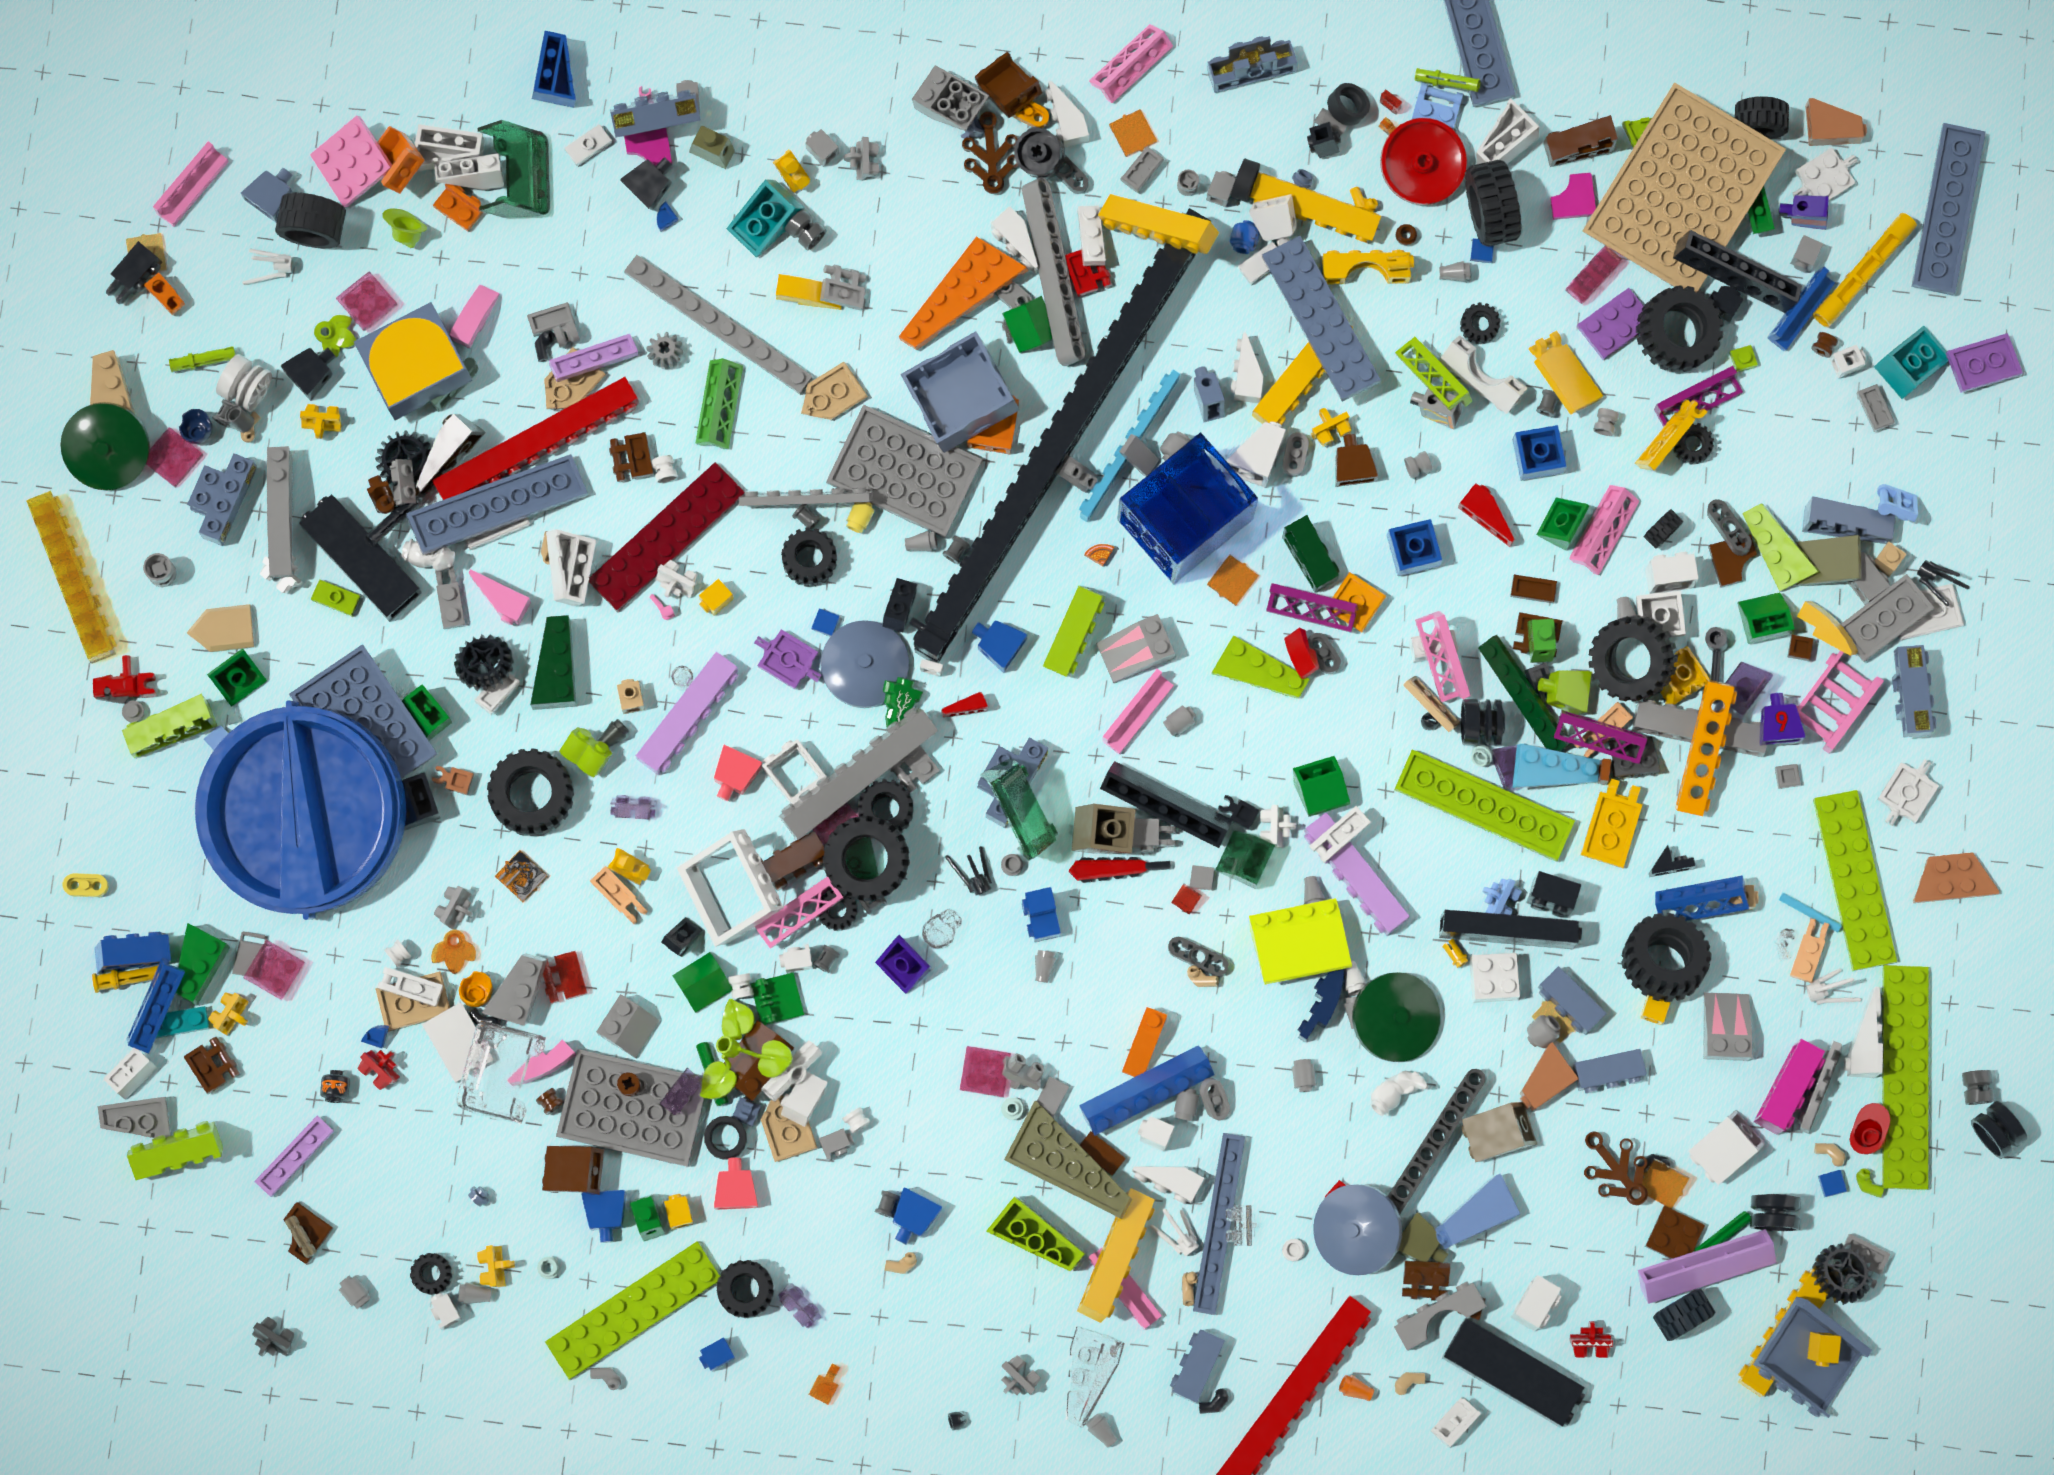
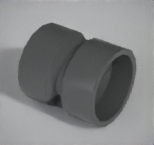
M805 210L799 211L785 227V230L793 238H799L798 243L807 251L814 248L826 233V229L818 222L813 223V217Z
M1974 1070L1961 1073L1963 1086L1967 1087V1090L1964 1092L1965 1105L1995 1102L1994 1090L1989 1086L1993 1083L1991 1070Z

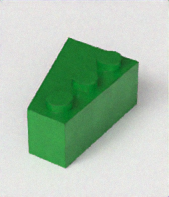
M187 923L178 968L184 970L185 973L175 994L197 1006L228 953L230 946Z

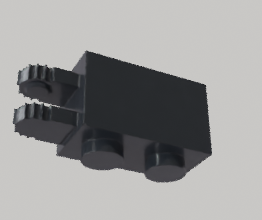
M138 241L110 273L115 280L107 288L106 294L112 296L123 285L125 288L117 296L116 303L119 305L124 303L131 294L135 295L145 288L144 284L147 283L146 281L151 275L154 276L158 273L163 262Z

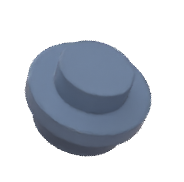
M1298 169L1292 175V180L1296 185L1310 188L1313 184L1312 174L1304 169Z
M472 1186L470 1188L471 1192L468 1196L477 1206L481 1207L489 1202L487 1198L489 1194L481 1186L478 1188Z

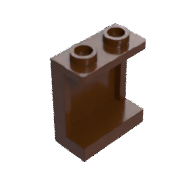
M1009 52L996 58L994 62L980 70L974 77L979 90L989 95V99L1008 118H1011L1043 93L1038 80L1034 76L1029 77L1013 61Z
M547 1146L544 1157L545 1167L542 1178V1191L600 1195L604 1150L584 1146Z

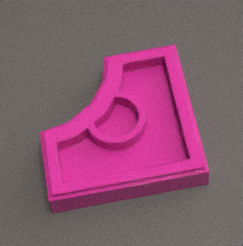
M667 127L624 136L627 155H637L644 160L649 159L655 165L664 157L672 163Z
M1591 172L1570 174L1567 188L1559 195L1550 198L1553 220L1592 216L1596 205Z

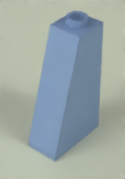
M1501 1173L1485 1182L1435 1228L1437 1240L1443 1245L1444 1249L1520 1215Z

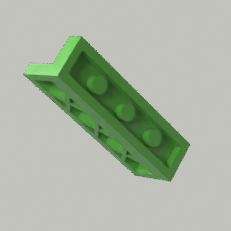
M724 358L709 361L695 444L700 446L713 445L724 450L729 449L743 365ZM729 367L735 369L732 380H730L727 374ZM727 387L731 393L728 401L724 396V390ZM723 408L727 413V419L724 422L720 416ZM719 429H721L724 435L722 442L716 440Z

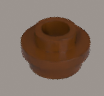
M1410 224L1400 225L1395 233L1396 240L1401 245H1411L1417 238V231ZM1407 232L1410 237L1404 238L1402 234Z

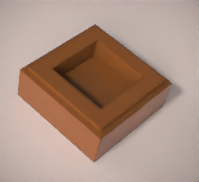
M1603 758L1600 761L1597 784L1605 785L1609 781L1611 759Z

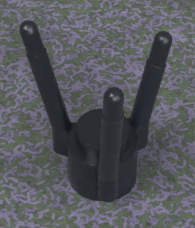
M1925 560L1917 572V575L1921 577L1919 582L1926 585L1946 606L1950 605L1949 602L1934 588L1929 580L1934 582L1937 576H1940L1967 590L1970 588L1969 585L1947 575L1959 577L1960 573Z
M979 846L984 876L983 873L979 874L970 854L967 855L975 877L971 878L972 883H970L950 856H945V859L966 884L969 892H974L975 896L992 889L990 885L992 881L989 876L983 846Z

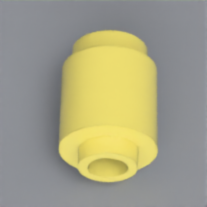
M854 502L846 519V527L862 534L875 510L872 508V504L870 502Z

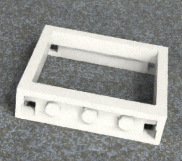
M745 829L730 832L677 867L715 947L729 944L784 908L779 899L780 896L777 894L771 878L761 862V857L756 852L751 842V837L748 836ZM732 843L763 909L729 930L698 864Z

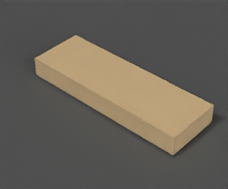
M1417 676L1411 677L1403 684L1448 733L1460 724V721Z

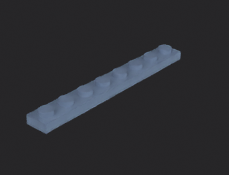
M1223 1133L1193 1312L1214 1316L1216 1314L1245 1136Z

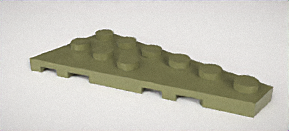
M1035 1100L1004 1160L1123 1219L1132 1198Z

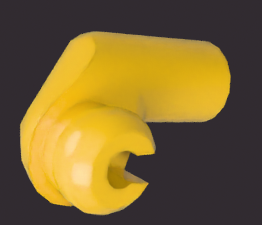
M1359 186L1349 190L1355 206L1372 212L1378 207V201L1375 198L1367 199L1363 197Z

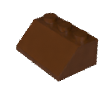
M758 1020L754 1023L752 1030L739 1042L740 1047L758 1054H762L763 1044L772 1040L784 1043L791 1052L795 1048ZM742 1052L734 1058L728 1057L731 1063L730 1070L737 1076L734 1089L748 1100L754 1101L761 1092V1088L771 1079L762 1075L758 1069V1063L761 1058H756Z

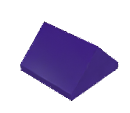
M900 934L875 962L905 994L931 971L930 965Z

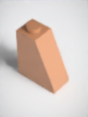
M1809 98L1806 102L1805 110L1809 146L1860 144L1866 136L1867 128L1866 124H1863L1862 116L1815 98Z
M1553 1042L1545 1048L1519 1093L1521 1095L1519 1099L1526 1109L1530 1108L1532 1112L1579 1079Z

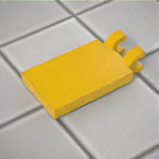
M1556 330L1549 335V338L1544 340L1542 337L1536 340L1535 345L1530 346L1528 350L1537 358L1534 364L1569 414L1572 415L1599 401L1603 395L1567 344L1562 346L1561 336Z
M1684 400L1681 409L1674 413L1634 464L1640 469L1655 471L1693 424L1695 418L1704 417L1708 411L1695 408L1698 403L1694 400L1691 402Z
M1611 778L1606 793L1600 791L1580 856L1623 869L1643 805L1636 803L1641 787L1632 785L1628 797L1616 794L1620 781Z

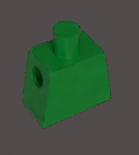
M652 1194L630 1201V1206L643 1242L665 1235Z

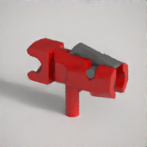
M130 655L122 656L123 673H120V676L110 674L93 678V697L96 700L125 704L129 697L153 698L157 696L153 688H146L148 682L156 680L155 673L147 672L132 675Z

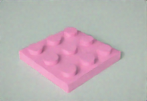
M358 115L310 154L344 207H349L379 182L392 167L391 162L361 116Z

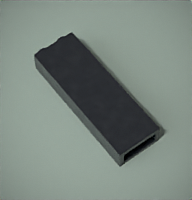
M332 494L329 497H323L312 512L307 511L301 517L299 522L301 528L390 622L422 594L420 588L378 543L373 547L366 543L364 536L368 532Z
M1444 909L1440 916L1439 938L1572 950L1582 939V927H1579V921Z
M1468 1318L1463 1319L1442 1356L1443 1360L1559 1428L1563 1427L1564 1424L1569 1425L1574 1416V1413L1571 1412L1575 1404L1579 1406L1585 1397L1583 1393L1584 1386Z

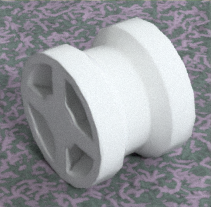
M398 939L394 941L392 947L384 949L396 967H399L404 959L412 957Z
M861 1107L856 1108L842 1118L844 1123L850 1126L852 1134L860 1131L870 1123V1120L864 1117Z

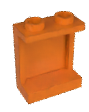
M389 126L378 140V144L392 164V167L381 180L383 186L401 194L425 159L406 133Z
M1012 395L1019 407V399ZM1018 411L968 439L967 448L1011 455Z

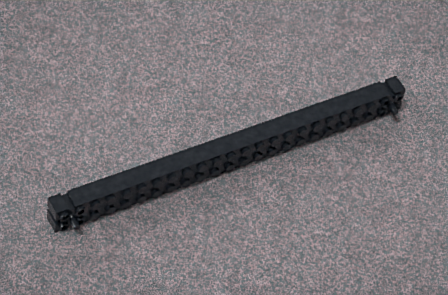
M1191 208L1186 213H1183L1211 221ZM1165 243L1163 249H1158L1153 258L1155 260L1153 266H1148L1142 275L1141 285L1136 284L1132 290L1130 302L1126 301L1120 310L1121 315L1118 321L1114 319L1108 329L1110 331L1108 337H1103L1099 342L1096 356L1092 355L1086 363L1087 368L1084 375L1080 373L1074 383L1076 385L1074 391H1069L1065 396L1062 410L1057 409L1053 415L1050 429L1045 428L1040 436L1039 446H1034L1028 456L1030 459L1027 465L1023 464L1017 473V481L1015 483L1011 482L1005 492L1007 494L1005 500H1000L996 505L993 519L989 518L984 524L981 538L977 536L972 543L971 554L969 556L965 555L959 565L961 567L959 573H954L950 578L947 592H942L939 595L935 611L930 610L924 620L925 624L914 617L910 620L909 625L918 629L913 637L914 652L932 662L939 663L947 648L953 642L1057 477L1055 472L1063 464L1066 454L1070 456L1195 258V253L1182 247L1177 249L1168 243Z

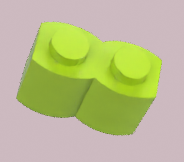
M580 727L571 731L559 750L562 756L576 764L584 773L593 778L600 774L613 754L607 744L602 741H596L587 729Z

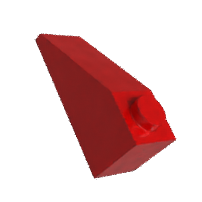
M1475 483L1459 503L1458 509L1510 548L1515 539L1493 495L1490 494L1491 491L1482 484L1479 486Z

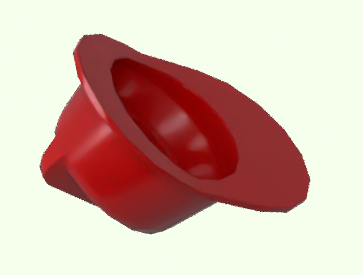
M1870 1103L1858 1112L1849 1138L1850 1146L1855 1152L1868 1155L1875 1153L1884 1146L1891 1120L1889 1111L1885 1106L1879 1103Z

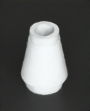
M1351 961L1352 967L1344 969L1345 991L1348 992L1349 996H1355L1359 994L1360 990L1366 985V982L1356 962Z

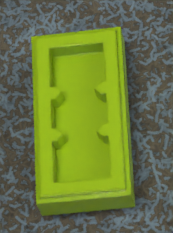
M319 579L311 601L352 617L361 597L358 594Z

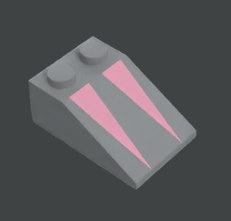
M1158 614L1140 620L1096 643L1113 684L1173 660L1175 657L1174 649Z
M1704 992L1703 1059L1749 1061L1752 1058V1025L1749 994Z

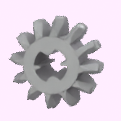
M667 331L664 337L657 333V340L654 338L649 339L651 345L646 347V350L650 352L647 357L649 360H653L654 366L661 363V369H665L666 364L673 368V361L680 363L679 356L684 354L683 350L680 349L683 346L682 342L677 341L676 335H672L669 338V332ZM666 347H668L669 352L666 353L664 351V354H662L661 349L664 348L666 350Z

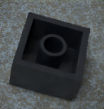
M1538 871L1533 878L1526 903L1530 904L1532 909L1538 911L1546 909L1552 911L1554 916L1560 918L1569 917L1575 908L1582 884Z

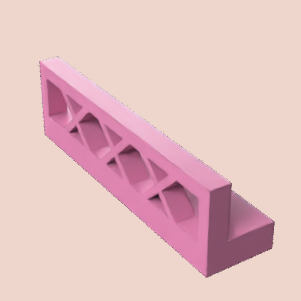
M1149 24L1097 72L1089 82L1092 86L1102 91L1107 101L1113 103L1164 56L1173 45L1163 30ZM1154 33L1150 38L1145 39L1148 35ZM1107 77L1102 83L1099 82L1102 78Z
M208 141L153 205L156 214L174 227L227 165L228 159L216 151L214 145Z
M1609 485L1569 559L1573 563L1584 565L1593 574L1599 575L1640 501L1625 487ZM1627 498L1631 502L1627 509L1624 510L1623 503ZM1616 517H1618L1619 524L1614 529L1613 521ZM1608 535V544L1606 547H1603V539ZM1595 554H1598V562L1594 566L1591 561Z
M1436 611L1415 619L1440 701L1444 702L1458 696L1461 699L1470 697L1471 695L1445 614L1441 611ZM1433 619L1435 627L1430 635L1424 632L1422 623ZM1433 639L1441 644L1437 655L1430 652L1429 649ZM1439 660L1447 663L1448 668L1444 675L1436 671ZM1448 680L1453 683L1455 691L1444 695L1442 687L1445 681Z
M1158 668L1154 671L1103 735L1102 742L1120 755L1174 687L1172 683L1162 676V671Z
M825 877L786 904L782 910L755 926V929L770 949L844 899L839 890L830 883L829 877ZM831 889L837 896L831 901L821 900V896ZM812 902L817 903L815 912L812 914L802 913L803 909ZM794 915L798 916L795 926H784L786 920ZM775 928H780L779 937L770 942L766 934Z
M1102 1248L1088 1257V1260L1094 1267ZM1128 1274L1126 1279L1123 1278L1120 1284L1123 1286V1289L1118 1298L1141 1328L1145 1330L1162 1315L1130 1274Z

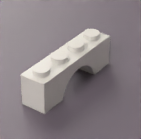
M1460 335L1450 343L1439 359L1448 371L1456 374L1463 383L1470 385L1481 397L1487 398L1498 410L1506 414L1516 406L1528 389L1512 375L1502 379H1495L1484 374L1476 362V347Z

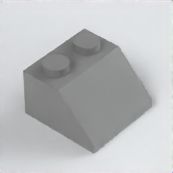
M620 994L596 1033L636 1059L660 1020Z

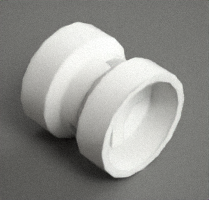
M672 455L660 456L651 461L653 468L657 472L655 475L657 483H666L677 479V472L673 469L674 460Z
M750 973L728 977L729 984L732 985L733 989L731 991L732 999L754 995L753 988L750 987L749 983L751 980Z

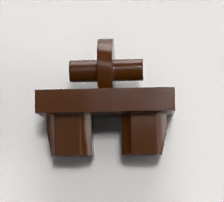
M380 475L368 479L370 487L367 488V492L377 513L387 514L392 512L397 505L393 500L394 495L387 480L382 481Z

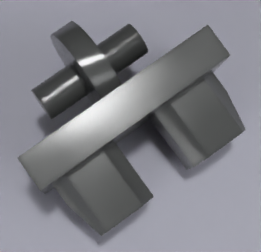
M268 1316L260 1324L256 1322L253 1327L252 1336L257 1338L255 1345L261 1348L258 1355L264 1357L266 1353L274 1356L278 1351L287 1357L295 1334L287 1328H284L280 1335L275 1334L273 1330L276 1328L277 1323Z

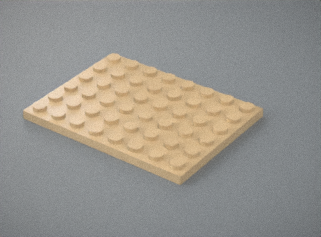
M1674 82L1582 232L1671 286L1682 285L1683 289L1691 286L1697 292L1708 275L1673 259L1677 241L1689 230H1692L1726 247L1786 149Z

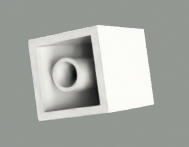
M1264 422L1228 458L1224 473L1266 488L1286 429L1276 422Z
M1734 1110L1688 1152L1691 1154L1690 1159L1697 1166L1701 1165L1706 1171L1705 1176L1712 1183L1716 1182L1719 1185L1756 1154L1765 1143L1742 1116Z

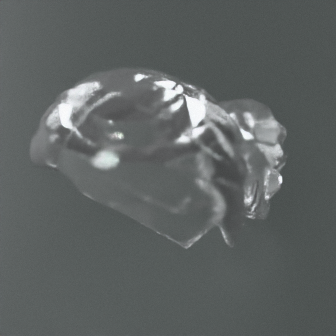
M951 908L945 909L940 914L931 917L922 928L921 934L924 942L933 949L949 947L954 940L956 929L962 924V918L957 910Z

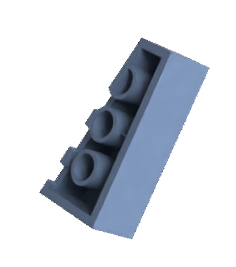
M1812 496L1804 508L1802 532L1833 537L1859 535L1861 541L1887 544L1893 540L1895 515L1890 513L1888 515H1881L1878 510L1864 506H1856Z

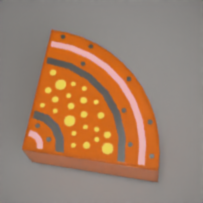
M1097 544L1089 548L1084 556L1103 567L1114 550V546Z

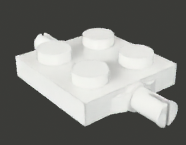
M1832 147L1795 170V173L1801 180L1802 187L1792 192L1793 197L1797 194H1807L1808 196H1829V200L1855 184L1848 168L1858 162L1857 158L1854 159L1855 156L1851 155L1843 161Z
M1923 759L1918 769L1910 768L1903 762L1898 765L1877 798L1878 801L1891 810L1885 823L1893 826L1898 816L1905 817L1914 824L1917 822L1939 787L1925 774L1930 765H1932L1930 761L1927 763L1928 760Z

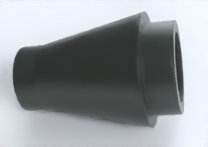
M619 719L614 722L611 721L597 741H602L608 747H611L625 739L629 730Z

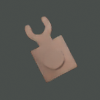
M441 766L435 767L436 771L442 772V777H432L434 783L442 784L445 782L447 783L445 787L447 790L468 795L474 777L473 773L454 767L451 768L449 773Z

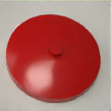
M1416 118L1399 125L1385 140L1380 155L1381 173L1389 189L1400 199L1416 205H1431L1445 200L1460 186L1467 167L1466 151L1460 137L1445 123L1431 118Z

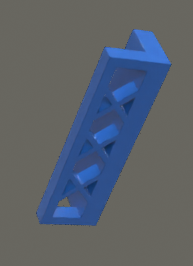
M1825 266L1815 271L1801 290L1798 303L1782 316L1768 335L1767 339L1782 351L1787 350L1834 286L1835 282L1826 276L1830 270Z
M1743 875L1655 892L1657 913H1662L1664 916L1663 910L1672 909L1676 911L1674 917L1679 918V916H1683L1686 918L1685 921L1749 909ZM1741 896L1743 903L1732 904L1729 900L1731 897ZM1709 901L1720 903L1718 908L1712 909L1706 906ZM1688 905L1698 907L1696 912L1691 913L1684 909Z
M161 959L126 1038L128 1046L148 1054L185 973L184 970L169 965L167 959Z

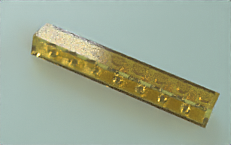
M50 490L26 500L87 659L93 664L116 655L114 647H117L116 640L113 634L109 635L107 627L110 626L106 615H101L100 613L101 601L97 594L93 595L91 590L94 587L90 575H86L83 568L87 566L83 556H78L75 549L79 545L75 536H70L68 528L71 525L67 516H63L60 509L63 508V504L59 495L55 496Z

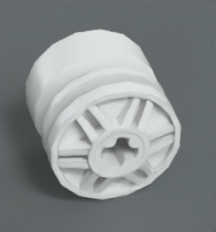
M237 354L227 363L216 385V394L228 401L236 398V405L243 406L244 410L252 412L266 395L272 380V373L267 369L263 370L260 365L252 368L253 363L251 360Z

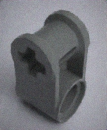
M226 399L221 401L222 406L217 414L212 416V419L220 425L242 433L249 431L254 424V418L249 413Z

